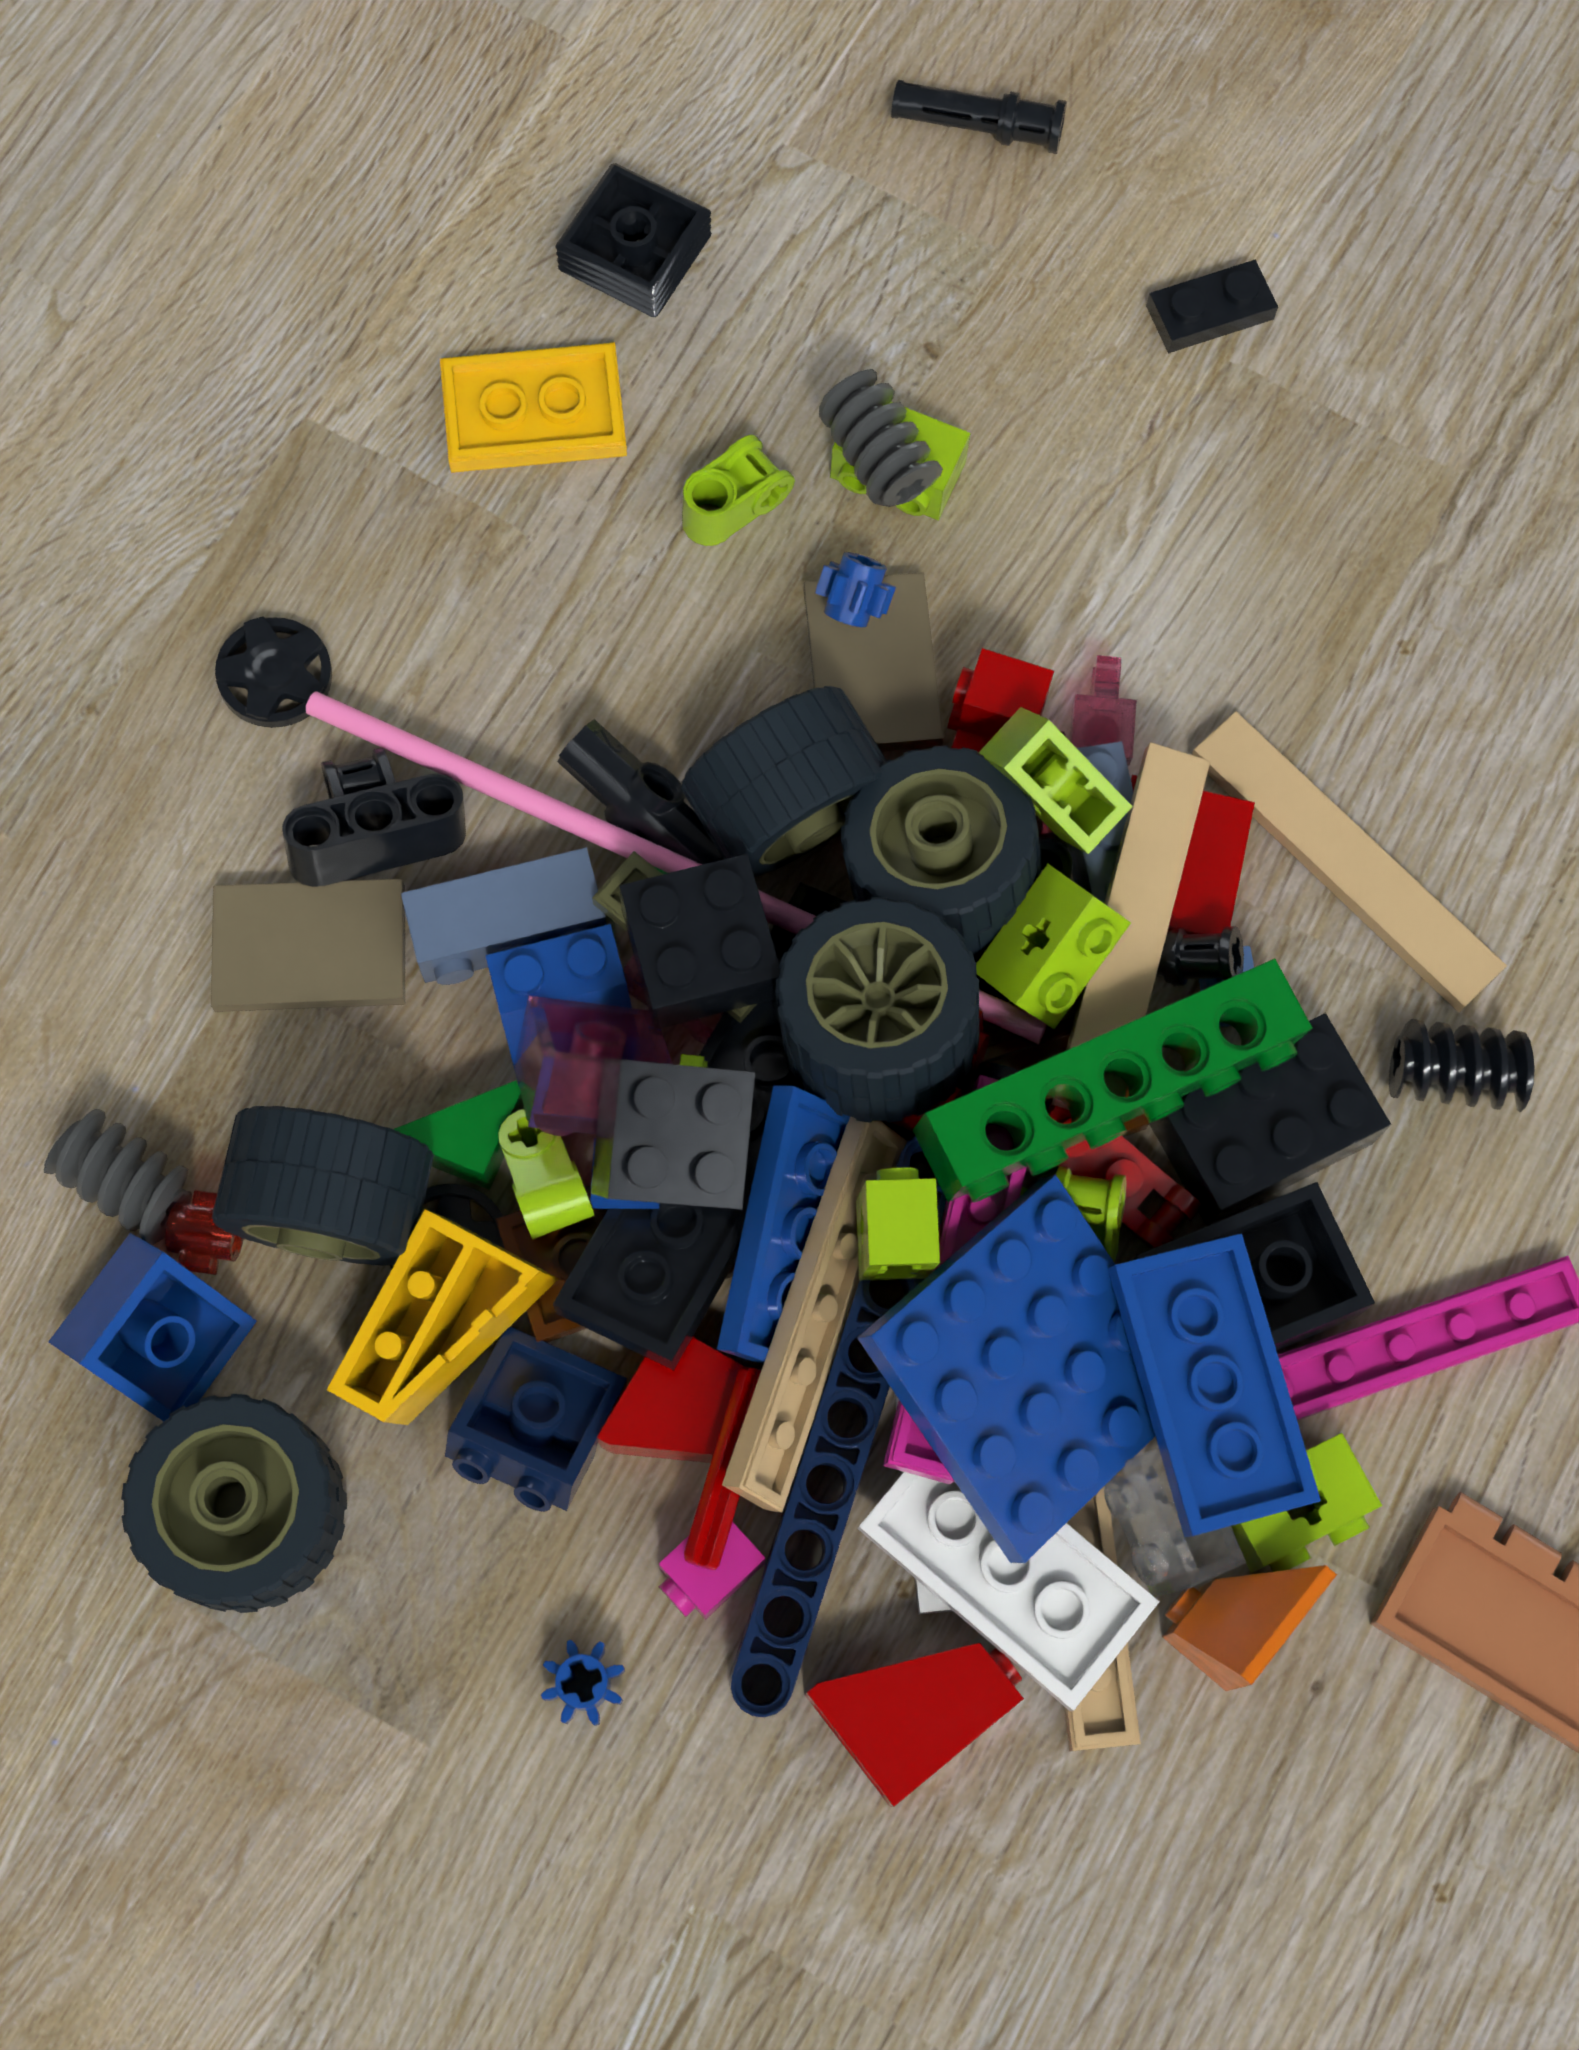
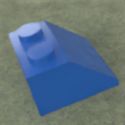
M611 924L485 955L522 1096L602 1076L604 1058L645 1062Z
M129 1233L48 1342L164 1422L170 1417V1413L183 1405L188 1407L199 1402V1399L205 1394L257 1321L165 1252Z

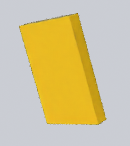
M615 342L440 358L448 459L451 473L627 456Z

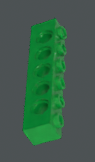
M1274 958L928 1111L912 1131L947 1201L950 1202L965 1194H969L972 1202L975 1203L1008 1187L1010 1184L1006 1176L1028 1166L1032 1176L1043 1173L1067 1160L1069 1157L1065 1149L1086 1140L1091 1149L1100 1147L1126 1133L1127 1129L1123 1124L1126 1121L1142 1114L1145 1115L1149 1123L1157 1121L1182 1108L1185 1104L1181 1097L1201 1088L1205 1096L1209 1097L1239 1082L1242 1078L1238 1071L1258 1063L1261 1070L1266 1071L1286 1062L1298 1054L1294 1044L1313 1028ZM1219 1022L1227 1023L1237 1030L1241 1038V1046L1228 1042L1222 1036ZM1163 1047L1171 1048L1182 1056L1185 1063V1071L1175 1070L1165 1062L1162 1055ZM1104 1073H1113L1120 1076L1127 1084L1129 1096L1119 1097L1113 1094L1105 1084ZM1052 1098L1063 1102L1070 1111L1071 1123L1063 1124L1052 1119L1046 1110L1045 1099ZM994 1124L1005 1128L1012 1137L1013 1150L1004 1151L994 1147L986 1136V1125Z

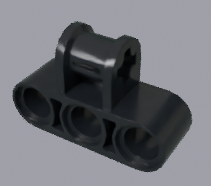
M383 747L374 749L371 757L335 765L332 760L322 762V772L329 799L293 809L285 817L282 824L289 871L295 880L311 887L326 886L444 856L456 851L463 844L466 837L463 791L458 782L449 776L441 774H429L396 782Z

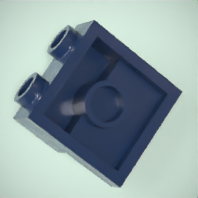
M509 1327L501 1335L448 1430L445 1457L453 1460L452 1466L454 1470L468 1481L485 1484L492 1477L514 1487V1495L517 1500L530 1509L545 1512L554 1505L567 1511L595 1457L598 1444L597 1436L625 1391L628 1378L544 1341L537 1342L535 1337Z

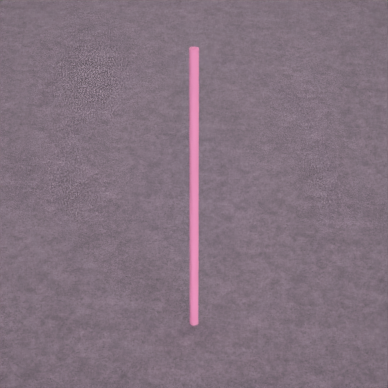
M313 692L307 701L306 714L381 748L383 747L434 772L449 776L465 786L622 857L628 858L635 851L652 866L667 873L702 865L320 692ZM758 890L768 923L796 935L802 928L805 929L813 922V918L816 917L811 913ZM979 990V1010L983 1012V1020L1036 1044L1040 1043L1048 1026L1047 1024L1022 1008Z

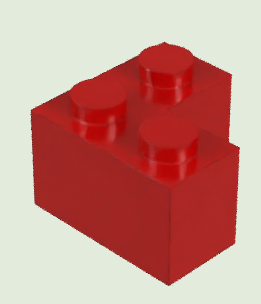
M982 648L975 670L963 667L952 700L954 706L947 728L957 731L951 748L962 749L965 747L977 750L979 753L1020 707L1042 716L1054 670Z

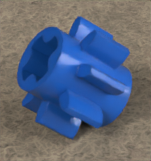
M844 552L840 564L830 561L829 566L824 565L815 589L816 594L828 597L824 613L839 622L856 627H867L870 616L881 618L882 614L887 615L896 586L882 582L887 567L877 560L852 552Z
M569 1640L566 1645L569 1655L568 1659L561 1665L553 1661H545L543 1664L550 1673L556 1675V1687L546 1689L541 1694V1697L544 1701H553L561 1698L566 1703L561 1713V1722L568 1724L574 1718L576 1710L587 1711L588 1718L594 1726L600 1725V1714L597 1707L603 1704L605 1700L616 1705H621L623 1699L617 1693L610 1690V1679L620 1677L625 1672V1668L623 1665H613L608 1668L602 1665L600 1661L605 1654L606 1647L603 1642L599 1641L593 1647L591 1654L585 1655L580 1654L577 1645L572 1640ZM580 1664H583L590 1673L600 1672L602 1676V1681L592 1687L594 1698L588 1702H584L577 1693H566L565 1684L575 1679L573 1668Z

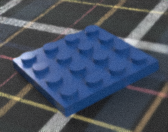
M1056 1174L1040 1178L857 1337L1010 1563H1026L1155 1437L1108 1268L1114 1266L1115 1263Z

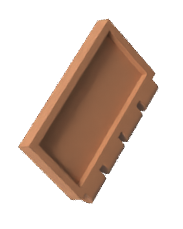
M1459 1492L1448 1510L1441 1506L1432 1509L1370 1624L1579 1753V1563L1572 1560L1564 1569L1560 1579L1555 1577L1553 1573L1561 1560V1552L1515 1524L1510 1526L1501 1542L1496 1541L1493 1537L1503 1517L1466 1494Z

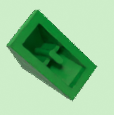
M517 1080L394 1128V1130L411 1136L427 1145L434 1155L431 1167L490 1190L504 1159L498 1135L501 1124L509 1115L518 1110L526 1109Z

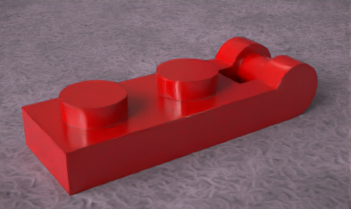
M1052 1102L1046 1108L1050 1117L1055 1121L1063 1124L1071 1123V1114L1068 1109L1052 1105ZM1122 1135L1094 1149L1090 1148L1086 1140L1065 1149L1069 1158L1055 1166L1057 1169L1059 1166L1070 1168L1072 1175L1112 1180L1115 1174L1125 1175L1127 1184L1122 1225L1151 1249L1174 1240L1170 1235L1184 1218L1191 1221L1203 1207V1204L1194 1195L1176 1183ZM1153 1191L1164 1203L1149 1219L1137 1208L1149 1193Z

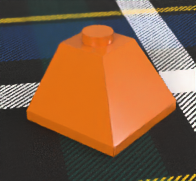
M1327 1565L1214 1579L1204 1584L1200 1590L1189 1584L1166 1611L1165 1616L1173 1624L1162 1638L1225 1691L1250 1686L1262 1673L1337 1574Z

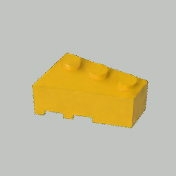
M424 1209L408 1239L406 1251L399 1255L331 1380L327 1391L382 1422L409 1425L559 1278L452 1220Z

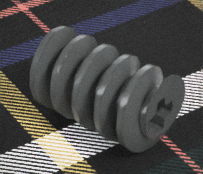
M868 369L848 376L836 384L823 397L819 406V417L828 428H831L833 440L838 446L843 447V456L851 466H854L856 478L862 485H866V494L869 499L876 505L892 507L909 502L919 496L936 482L941 476L943 468L938 461L924 462L930 454V447L925 441L913 442L919 432L917 426L913 422L901 423L906 416L907 410L901 402L890 403L894 398V389L889 383L874 385L877 381V372L873 369Z
M94 1109L86 1114L82 1120L73 1123L55 1142L44 1163V1173H56L55 1177L63 1187L71 1189L76 1187L79 1197L86 1202L93 1203L98 1201L97 1206L101 1213L110 1217L119 1215L118 1220L123 1228L130 1231L140 1229L139 1235L141 1239L154 1245L173 1231L183 1219L190 1205L192 1193L183 1189L188 1176V1169L183 1165H178L168 1175L164 1176L162 1172L168 1160L167 1154L157 1151L143 1162L141 1159L147 1147L146 1140L142 1137H136L124 1148L121 1147L126 1134V1126L121 1123H115L102 1134L100 1131L106 1119L105 1112L100 1109Z

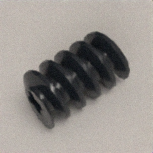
M1411 1019L1405 1024L1394 1044L1389 1069L1390 1096L1398 1098L1405 1082L1410 1081L1413 1083L1415 1099L1417 1101H1424L1431 1084H1437L1440 1101L1444 1104H1449L1456 1088L1463 1087L1466 1105L1475 1107L1482 1090H1489L1491 1107L1500 1110L1504 1105L1507 1094L1514 1093L1517 1111L1522 1112L1530 1100L1534 1086L1535 1066L1531 1041L1525 1032L1513 1030L1504 1038L1499 1029L1490 1027L1482 1031L1479 1036L1475 1027L1463 1024L1453 1034L1450 1025L1444 1022H1436L1427 1031L1423 1021Z

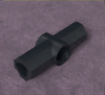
M595 719L585 725L559 754L560 758L557 762L606 806L604 813L608 823L702 865L723 860L694 810L684 802L685 795L681 789L680 781L670 771L656 763H642Z

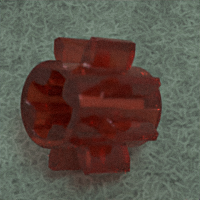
M194 1190L192 1205L176 1203L168 1218L165 1235L166 1249L168 1252L180 1254L178 1263L185 1266L191 1272L217 1275L219 1260L235 1262L242 1249L243 1238L224 1231L213 1222L212 1214L217 1193Z

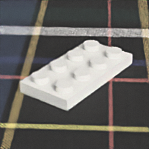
M903 1472L857 1528L1069 1711L1076 1709L1160 1602L1067 1523L1026 1563H1010L955 1481L951 1484H946Z

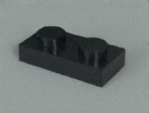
M1256 259L1151 292L1146 304L1168 353L1274 320L1278 305Z

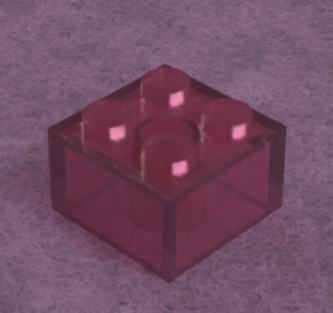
M528 996L514 1064L528 1127L539 1128L545 1133L556 1136H565L573 1132L596 1134L604 1058L672 1064L661 1028L654 1030L649 1010Z

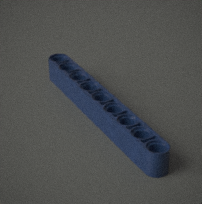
M915 1136L906 1143L898 1157L895 1168H911L910 1157L915 1153L922 1152ZM936 1181L938 1230H940L947 1199L938 1181ZM924 1278L897 1279L902 1285L904 1297L920 1284ZM859 1280L731 1669L729 1686L732 1697L740 1709L751 1716L768 1717L775 1715L786 1707L792 1696L890 1388L879 1370L873 1373H863L854 1368L848 1356L851 1342L858 1339L857 1337L890 1310L878 1306L871 1299L869 1293L871 1280ZM840 1401H848L860 1409L864 1421L859 1435L853 1438H841L833 1433L827 1421L831 1405ZM816 1466H830L841 1475L843 1481L842 1493L831 1504H822L813 1500L807 1491V1476L810 1470ZM798 1530L812 1532L818 1537L822 1545V1556L818 1564L812 1569L805 1571L791 1566L785 1555L786 1541L791 1534ZM779 1596H788L795 1600L801 1611V1622L797 1630L784 1637L772 1635L766 1629L763 1621L765 1607L772 1599ZM760 1663L769 1664L778 1672L780 1678L779 1690L770 1701L753 1703L743 1695L741 1689L742 1677L746 1670L753 1665Z

